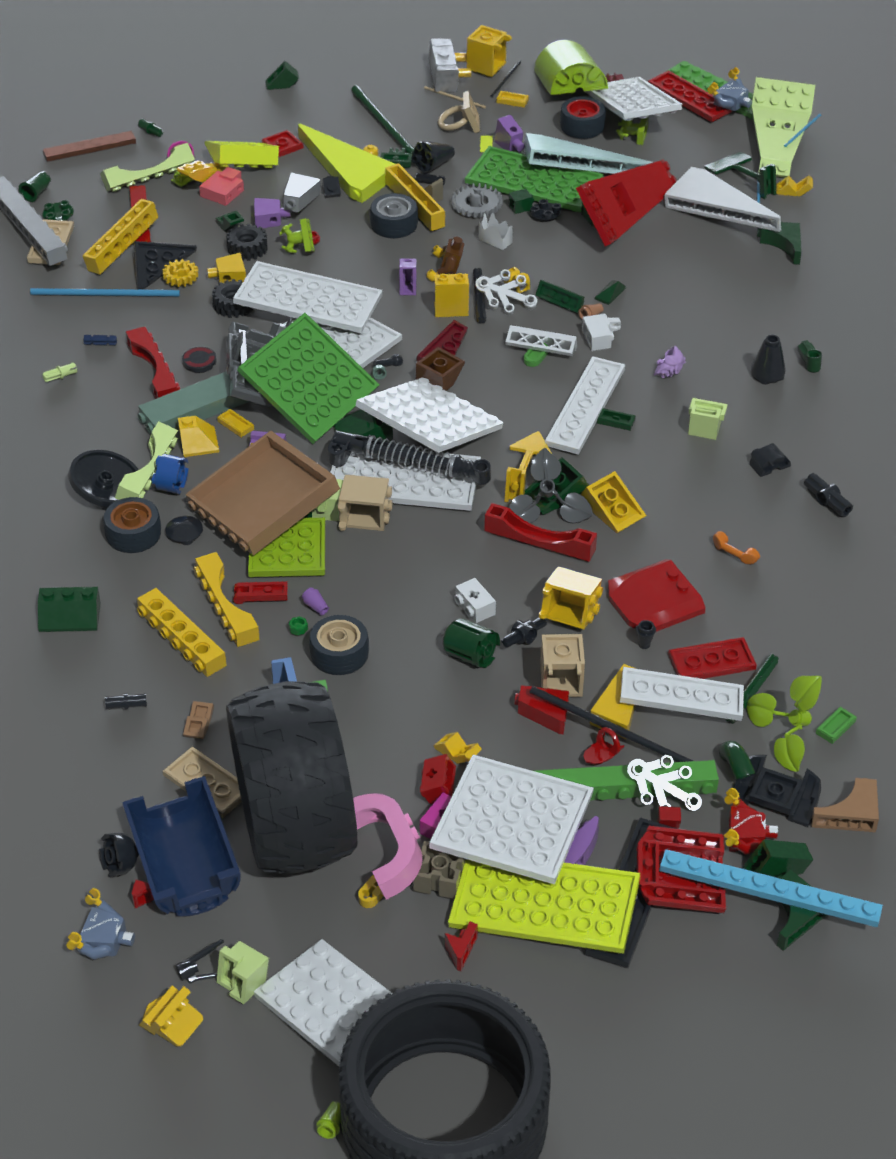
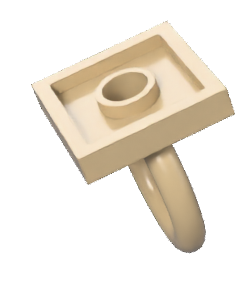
M469 91L463 93L464 105L454 106L441 114L438 119V126L442 130H455L469 121L474 133L480 132L479 113ZM462 111L463 119L454 124H444V120L449 115Z

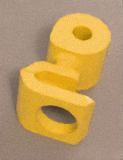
M516 267L509 269L511 273L510 279L503 282L505 284L516 280L517 276L523 275L526 277V287L520 290V286L516 287V292L522 293L530 290L528 274L520 273Z

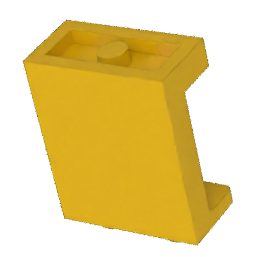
M468 274L434 275L435 317L469 316Z

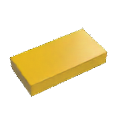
M500 91L496 98V103L523 108L526 107L529 101V95Z
M232 409L217 417V422L241 438L254 430V424Z

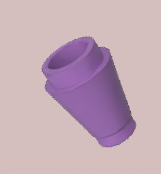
M311 587L303 593L302 599L304 604L320 615L328 612L329 607L318 589Z

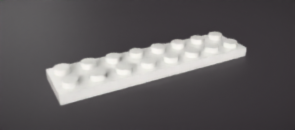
M597 357L591 358L545 440L548 447L579 455L597 422L600 412L607 404L625 371V364Z

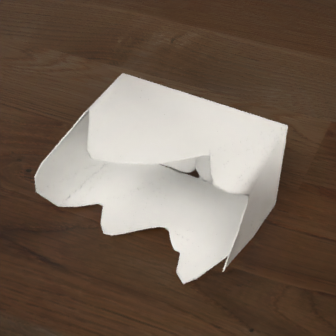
M494 213L491 214L489 222H487L486 214H484L482 223L479 222L478 239L504 250L513 242V226L508 227L506 221L499 224L495 219Z

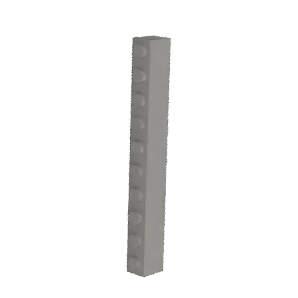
M4 176L0 177V208L49 266L67 260L66 253L68 248L66 244L61 242L60 237L56 236L53 229L49 228L47 222L42 220L41 215H38L35 209L31 208L29 202L24 200L23 195L18 193L17 188L12 186L11 181H8Z

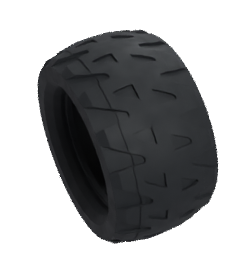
M286 681L260 686L233 698L226 706L227 722L244 816L257 867L264 872L299 873L325 867L351 855L358 843L354 800L337 718L325 686L317 682Z

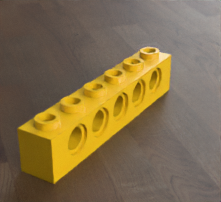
M140 199L82 255L88 271L97 274L104 272L159 218L154 202Z
M157 588L137 598V611L139 615L145 617L151 627L156 628L164 639L167 638L174 649L179 650L187 661L190 660L197 671L209 677L226 666L225 652Z

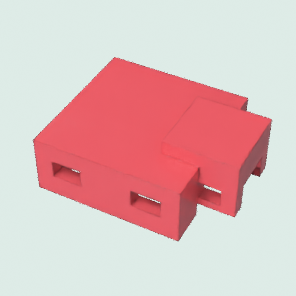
M227 167L222 172L217 171L199 186L200 197L227 206L244 191L241 171Z

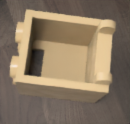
M345 474L338 503L339 530L344 531L348 527L384 531L385 524H389L390 513L388 511H392L393 501L390 500L392 486H389L388 478Z
M582 634L542 635L540 660L542 688L569 691V697H583L585 659Z

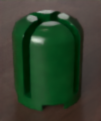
M456 619L447 627L444 633V650L452 657L477 667L487 668L496 658L493 657L496 645L500 646L499 633L466 619Z

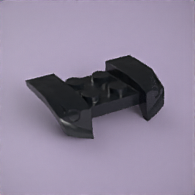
M767 755L749 756L755 774L736 781L733 788L739 792V798L746 805L753 802L788 814V821L809 827L814 807H817L820 798L821 779L807 768L803 780L765 768Z

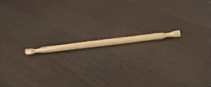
M424 86V89L436 92L435 89ZM442 91L436 92V93H439V94H442V95H445V96H448V97H451V98H454V99L463 101V98H460V97H457V96H454V95H451V94H448V93H445V92H442ZM474 102L475 106L486 108V106Z

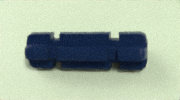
M84 335L83 341L85 345H91V343L93 345H117V336Z

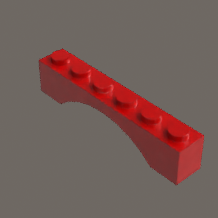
M145 326L126 331L127 345L132 355L146 360L156 370L155 377L152 380L155 399L180 390L179 383H175L174 374L169 372L168 363L164 362L163 354L159 352L157 343L153 342L152 333L148 332Z
M491 503L485 513L484 531L589 562L596 551L597 533L581 528L571 531L543 529L523 520L510 508Z

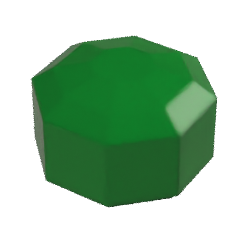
M294 617L288 622L290 633L294 635L305 634L308 630L307 620L303 617Z

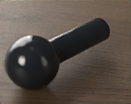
M394 354L389 359L373 361V366H400L403 364V358L399 354Z

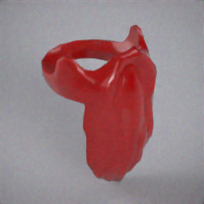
M603 727L597 734L596 743L585 750L584 760L586 763L593 765L604 763L617 755L624 748V745H620V741L613 730ZM605 732L613 739V745L605 741Z

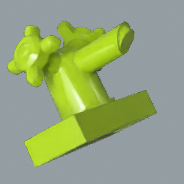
M648 117L641 118L640 123H633L632 120L626 121L624 119L618 123L622 127L620 130L617 129L616 132L621 140L624 137H628V134L637 135V145H643L648 130Z
M300 219L301 230L292 232L290 230V227L293 226L291 223L281 229L280 236L285 233L288 240L287 247L282 245V249L288 253H296L297 250L293 249L294 244L304 243L305 252H315L309 219Z

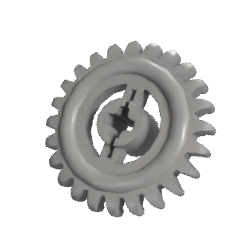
M472 183V188H469L468 184H466V190L461 186L460 191L457 188L456 193L453 192L451 196L453 208L458 213H461V215L473 216V218L477 216L482 218L484 214L488 217V215L498 212L503 204L500 191L497 193L496 188L492 191V186L487 190L486 184L484 188H481L480 183L477 188H475L474 183Z

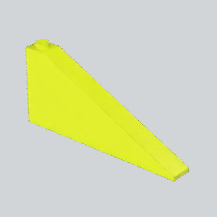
M301 123L298 124L299 139L331 176L339 178L340 187L351 199L363 203L387 185L385 183V167L395 165V163Z

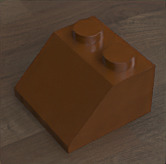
M437 347L416 363V380L426 378L430 384L441 386L443 390L447 391L454 385L465 361Z

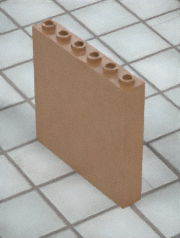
M270 430L185 495L188 499L187 504L192 511L196 510L202 519L206 518L213 527H218L223 535L227 534L233 543L237 542L243 551H248L254 556L337 492L340 487L335 475Z

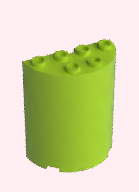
M570 40L553 42L542 50L536 60L534 71L550 95L573 93L577 88H582L583 91L608 89V82L604 73L583 46L577 42Z

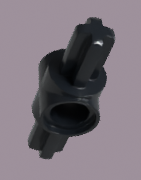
M541 618L525 622L518 620L512 626L511 634L502 638L501 643L505 648L515 643L522 644L525 642L531 644L537 637V631L546 626L547 621Z

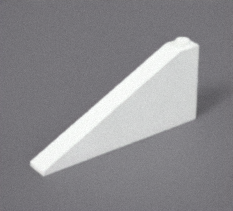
M691 167L665 193V208L778 232L781 231V216L705 169Z

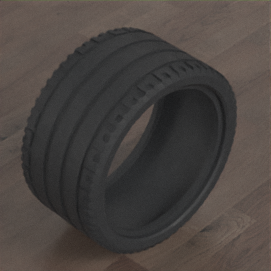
M439 979L435 980V982L428 980L422 984L417 982L414 983V986H404V989L394 990L393 994L389 993L385 995L384 999L380 998L377 1000V1004H372L369 1007V1011H365L362 1014V1018L358 1019L355 1026L351 1028L340 1058L341 1127L349 1157L351 1159H539L548 1127L551 1073L546 1044L542 1039L541 1033L538 1032L537 1026L532 1023V1019L529 1016L525 1015L523 1009H519L515 1002L511 1003L510 999L506 996L502 997L501 993L497 991L494 993L490 988H482V985L479 984L472 985L471 982L461 983V980H456V982H450V979H446V981H440ZM452 1052L472 1056L495 1068L510 1083L518 1097V1101L506 1118L490 1130L472 1138L445 1142L418 1138L398 1129L381 1115L373 1104L371 1097L381 1080L403 1062L424 1054Z

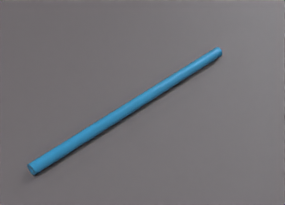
M31 288L30 294L180 297V290Z

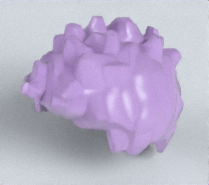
M676 346L667 350L664 359L657 361L654 376L661 375L662 378H665L666 376L672 377L674 373L679 374L686 361Z

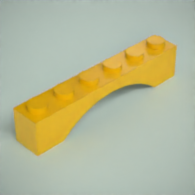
M214 552L195 558L196 566L194 567V573L197 578L200 577L203 590H207L210 603H214L216 614L221 616L223 627H227L230 640H234L237 647L259 641V627L252 614L235 607L222 593L221 585L225 575L224 565L218 553Z

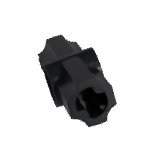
M815 473L809 474L805 479L804 485L816 495L820 505H828L843 518L848 516L853 510V505L841 495L837 485L827 484Z

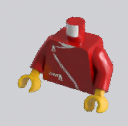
M730 788L726 791L725 803H733L730 809L729 831L724 834V837L728 838L725 843L729 846L730 852L741 851L748 855L757 849L763 839H777L778 826L765 825V814L746 805L739 798V792L735 788Z

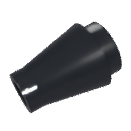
M643 620L637 625L636 631L639 647L648 649L656 632V627L653 622Z

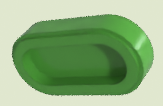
M528 349L524 354V364L529 367L538 366L548 352Z

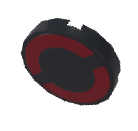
M207 347L188 349L182 356L183 366L186 370L189 371L190 369L195 373L207 372L217 363L216 353Z

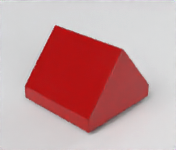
M659 806L658 823L679 829L681 808Z
M135 880L131 894L133 906L138 908L153 901L154 898L149 883Z

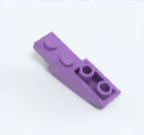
M594 816L590 821L584 822L577 831L564 861L565 863L586 864L598 838L599 818L597 816Z

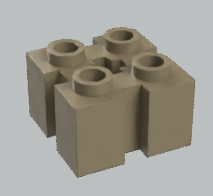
M424 841L421 850L422 865L418 875L413 880L414 891L431 894V891L434 890L439 891V896L455 899L466 859L430 849V842Z

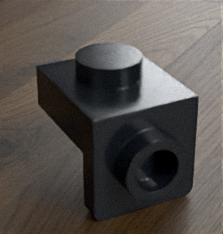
M334 176L323 178L322 186L325 198L340 197L339 178Z

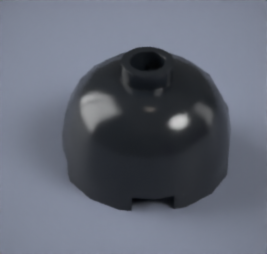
M124 833L104 834L101 837V840L104 841L103 848H99L100 862L103 870L108 869L109 877L127 874L134 868L139 856L136 844L131 837Z

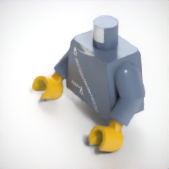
M737 67L728 72V77L734 79V81L730 80L719 89L715 82L708 87V93L714 94V105L737 111L742 106L747 108L751 106L752 99L748 98L749 90L744 87L741 79L737 77L739 74Z
M92 888L89 893L94 898L87 895L85 902L89 905L95 904L96 907L91 908L81 934L72 932L68 936L69 941L66 943V946L69 950L78 948L80 954L96 960L117 955L121 944L133 946L135 933L126 932L125 920L107 902L99 899L101 894L98 889Z

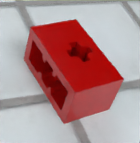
M447 754L424 760L420 793L430 805L434 804L442 793L453 796L456 765Z

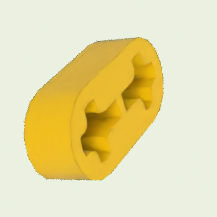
M374 874L358 892L359 904L364 908L374 907L384 897L379 885L377 886Z

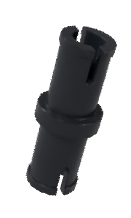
M124 693L123 696H105L106 710L114 708H124V710H127L128 707H146V693L138 695Z

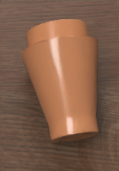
M600 303L583 305L579 310V316L583 320V317L602 313L604 308Z

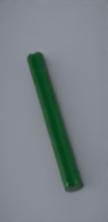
M770 654L745 687L743 711L747 707L749 699L757 693L778 664V656ZM726 719V721L731 723L736 722V720Z

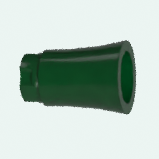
M39 172L32 178L19 184V194L23 195L25 201L34 202L48 187L51 178L45 172Z

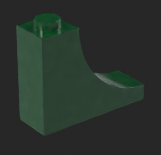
M781 222L780 232L757 227V237H760V244L775 246L785 251L791 257L794 265H800L802 252L800 223Z
M792 870L777 877L811 886ZM782 903L787 913L788 922L779 932L777 946L784 951L826 917L827 914Z

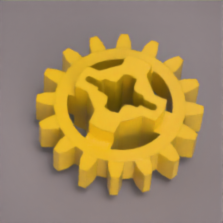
M181 259L180 262L175 260L173 263L169 262V265H165V268L162 269L163 280H166L167 284L171 283V286H186L188 283L192 284V281H197V277H199L198 266H195L194 262L190 263V260L184 261Z

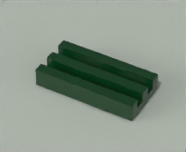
M603 408L597 418V424L631 431L636 416Z

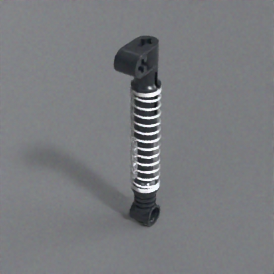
M339 430L335 431L328 445L329 462L336 467L343 466L351 452L363 454L364 457L369 459L376 457L378 461L384 459L385 462L390 460L392 464L394 462H398V465L403 463L405 467L411 465L414 468L415 464H418L419 470L422 465L425 466V471L432 467V473L438 468L439 475L442 470H445L446 476L448 473L450 477L455 478L462 475V477L473 479L479 485L487 484L491 480V465L485 459H478L473 462V460L469 461L457 454H453L450 457L448 452L445 454L441 452L442 456H438L439 453L436 451L435 455L431 454L434 450L430 452L429 448L423 450L421 446L416 448L415 445H412L410 447L408 443L403 445L402 442L396 443L394 440L389 442L388 439H385L383 441L381 437L376 439L373 435L365 437Z

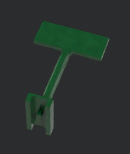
M738 152L704 166V169L715 174L733 168L756 179L760 183L761 198L766 199L769 194L776 195V165L774 164L760 168V174L741 166V164L751 161L752 157Z

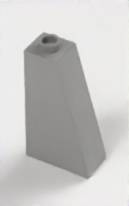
M292 173L284 194V209L294 212L301 211L320 195L321 179Z

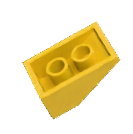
M616 471L587 486L581 494L589 502L592 512L616 533L621 532L647 516Z

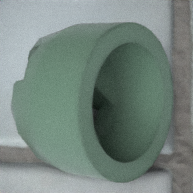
M375 365L373 367L372 373L375 379L381 380L386 377L387 373L383 365Z

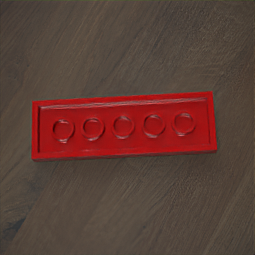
M669 70L648 80L650 84L682 103V106L710 122L732 112L730 109L714 105V95L709 94Z

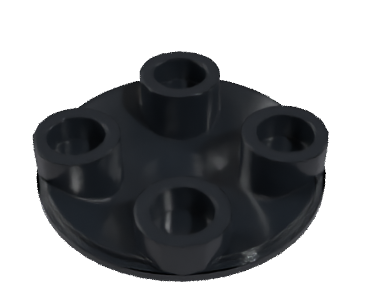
M547 199L539 200V203L530 208V214L541 220L554 219L562 213L560 203H549Z
M192 516L176 517L166 525L167 538L182 542L183 545L192 544L193 540L198 538L203 532L201 521Z

